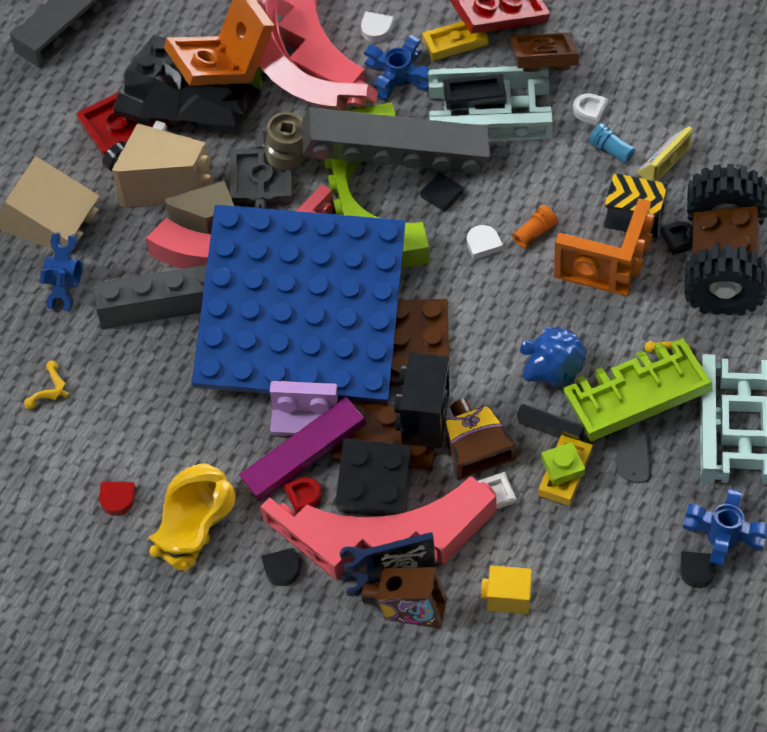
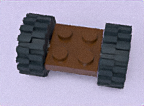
M718 164L713 165V170H709L706 167L701 170V175L695 173L692 180H689L687 213L688 220L693 221V249L690 260H687L685 268V299L687 302H690L692 308L700 307L699 312L704 314L710 311L717 315L720 313L725 315L738 313L741 316L746 314L747 309L751 312L757 310V305L762 306L767 296V266L764 264L762 256L759 257V224L762 225L765 222V217H767V184H765L763 176L758 177L757 171L747 172L746 166L741 165L739 169H736L734 164H727V168H721V165Z

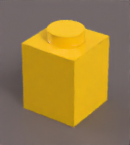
M490 566L489 578H482L481 599H487V611L529 614L532 569Z

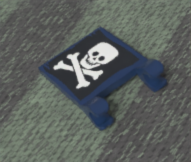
M429 532L368 549L352 546L342 548L340 550L341 559L346 557L355 559L353 562L343 565V569L346 572L343 575V583L350 580L358 583L355 587L346 589L347 595L356 596L360 594L365 583H379L382 571L386 568H435L433 533ZM366 563L367 574L356 572Z

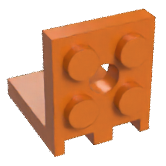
M232 0L219 36L167 38L164 49L189 85L252 83L274 24L256 0Z
M638 198L621 248L558 233L555 241L554 278L628 296L634 276L640 277L644 265L643 253L649 252L653 234H651L655 215L650 214L651 201Z

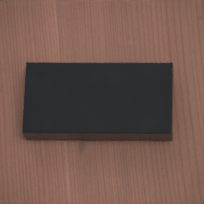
M503 74L443 80L446 110L507 104Z
M526 404L520 405L517 412L519 424L558 438L563 435L583 442L585 433L582 424Z

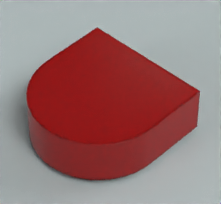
M301 477L283 485V489L296 515L306 505L315 508L321 502V486L313 478Z
M101 481L99 500L103 511L111 516L126 514L134 504L135 483Z

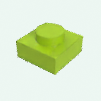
M573 442L541 452V461L553 486L585 476V467Z

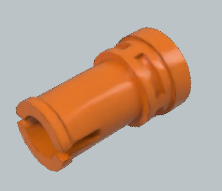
M541 205L530 216L531 219L512 233L514 242L523 249H526L542 233H547L558 225L559 221L556 214L548 206Z

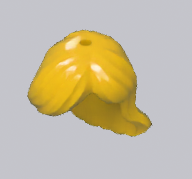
M197 464L177 474L166 490L161 526L148 539L167 553L193 554L200 551L206 542L209 528L223 520L234 507L235 491L224 472L209 464Z

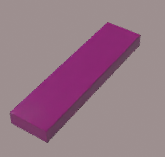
M346 397L245 469L239 476L260 502L343 442L344 438L347 439L367 423Z

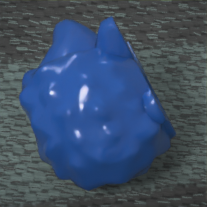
M547 326L534 341L524 340L520 347V353L531 355L523 368V378L527 382L547 383L553 388L558 386L566 387L582 371L583 363L586 360L587 348L571 330H565L558 326L555 328Z

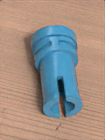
M604 123L596 126L588 140L589 144L599 148L601 151L605 150L623 164H626L636 151L635 147L617 137L615 132L610 130Z

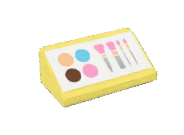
M688 126L673 135L637 171V174L647 180L658 182L691 148L692 128Z

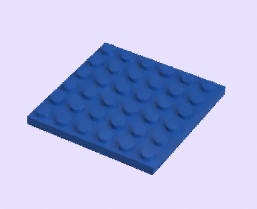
M215 205L192 375V387L270 394L271 381L337 384L339 400L347 397L349 401L388 404L405 220Z

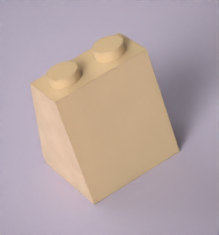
M138 123L112 169L120 206L123 207L166 204L165 199L212 185L214 182V177L210 171V157L207 155L205 142Z
M35 156L0 211V230L53 249L50 243L51 236L56 232L60 233L62 245H68V237L72 234H76L78 243L84 233L80 230V227L84 222L90 224L99 210L94 206L99 195Z

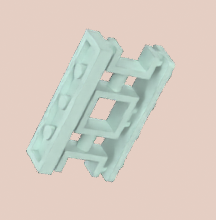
M517 66L442 68L428 71L429 99H444L445 111H429L430 120L485 125L488 128L489 142L552 139L551 107H536L535 95H549V67H541V70L538 72H524L523 68L518 69ZM503 74L507 96L505 108L475 109V107L453 109L469 110V115L451 116V110H446L443 80ZM528 88V95L511 96L510 89ZM529 107V113L512 114L511 108Z
M702 354L701 366L712 382L713 391L700 396L701 484H714L715 479H721V483H728L730 469L762 470V484L767 485V454L752 453V446L767 447V397L751 396V390H767V360H761L760 374L728 373V359H721V362H716V355ZM716 376H720V389H738V395H722L720 407H716ZM729 411L760 412L761 431L729 429ZM716 432H721V445L739 446V453H722L721 465H717Z

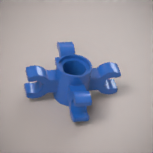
M410 35L406 39L403 48H392L386 53L372 44L364 51V55L368 56L365 65L371 69L385 71L374 83V86L379 88L377 90V97L387 100L394 86H402L408 82L413 83L420 90L427 91L429 88L428 71L430 69L425 66L417 67L411 64L421 53V49L417 48L421 39Z
M56 232L52 234L50 239L55 256H47L45 258L43 269L40 272V283L53 285L52 293L47 298L48 309H53L56 304V298H61L64 301V311H69L73 306V297L69 293V287L76 288L78 286L81 274H83V260L71 259V251L77 245L76 234L70 235L68 237V245L64 246L60 242V233Z
M729 488L725 504L716 507L714 513L706 511L697 504L688 505L683 528L688 531L702 530L708 532V540L713 545L709 563L723 566L727 549L735 547L738 541L745 542L753 549L763 550L767 538V524L744 522V514L738 508L742 491Z

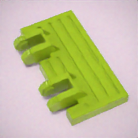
M684 338L671 343L673 355L669 354L662 342L656 344L654 347L655 354L659 359L657 362L651 363L647 354L642 350L636 353L637 358L610 368L614 380L610 381L606 372L601 367L595 370V377L598 384H600L599 386L591 388L588 380L582 375L576 378L577 384L574 383L563 388L565 398L591 442L713 391L711 380Z

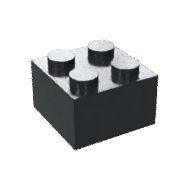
M409 352L407 365H401L399 385L402 386L401 393H396L394 413H397L395 430L401 431V443L404 445L441 448L450 396L449 356Z
M344 438L335 501L338 511L374 516H390L407 512L414 456L411 445Z

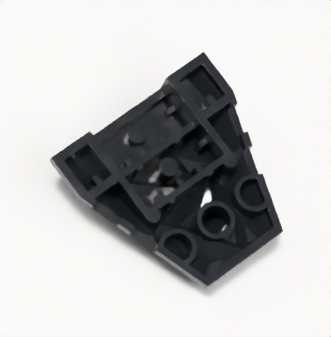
M153 35L127 67L124 74V86L118 93L113 108V115L141 124H150L151 118L169 120V126L179 127V121L196 122L198 129L236 132L260 99L261 90L249 83L189 85L164 49L166 38Z

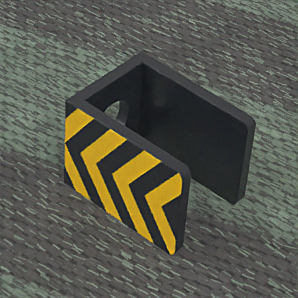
M615 173L612 177L605 202V207L608 208L604 227L627 232L638 198L651 201L650 214L655 215L651 234H653V238H657L665 210L668 184Z

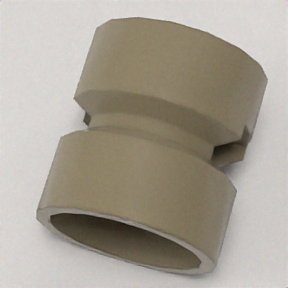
M281 112L271 117L267 123L265 157L268 163L277 169H294L304 159L301 128L303 119L297 114Z

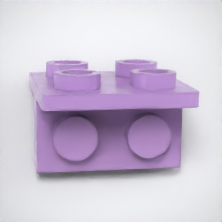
M271 381L272 417L270 433L277 436H293L339 403L337 384Z

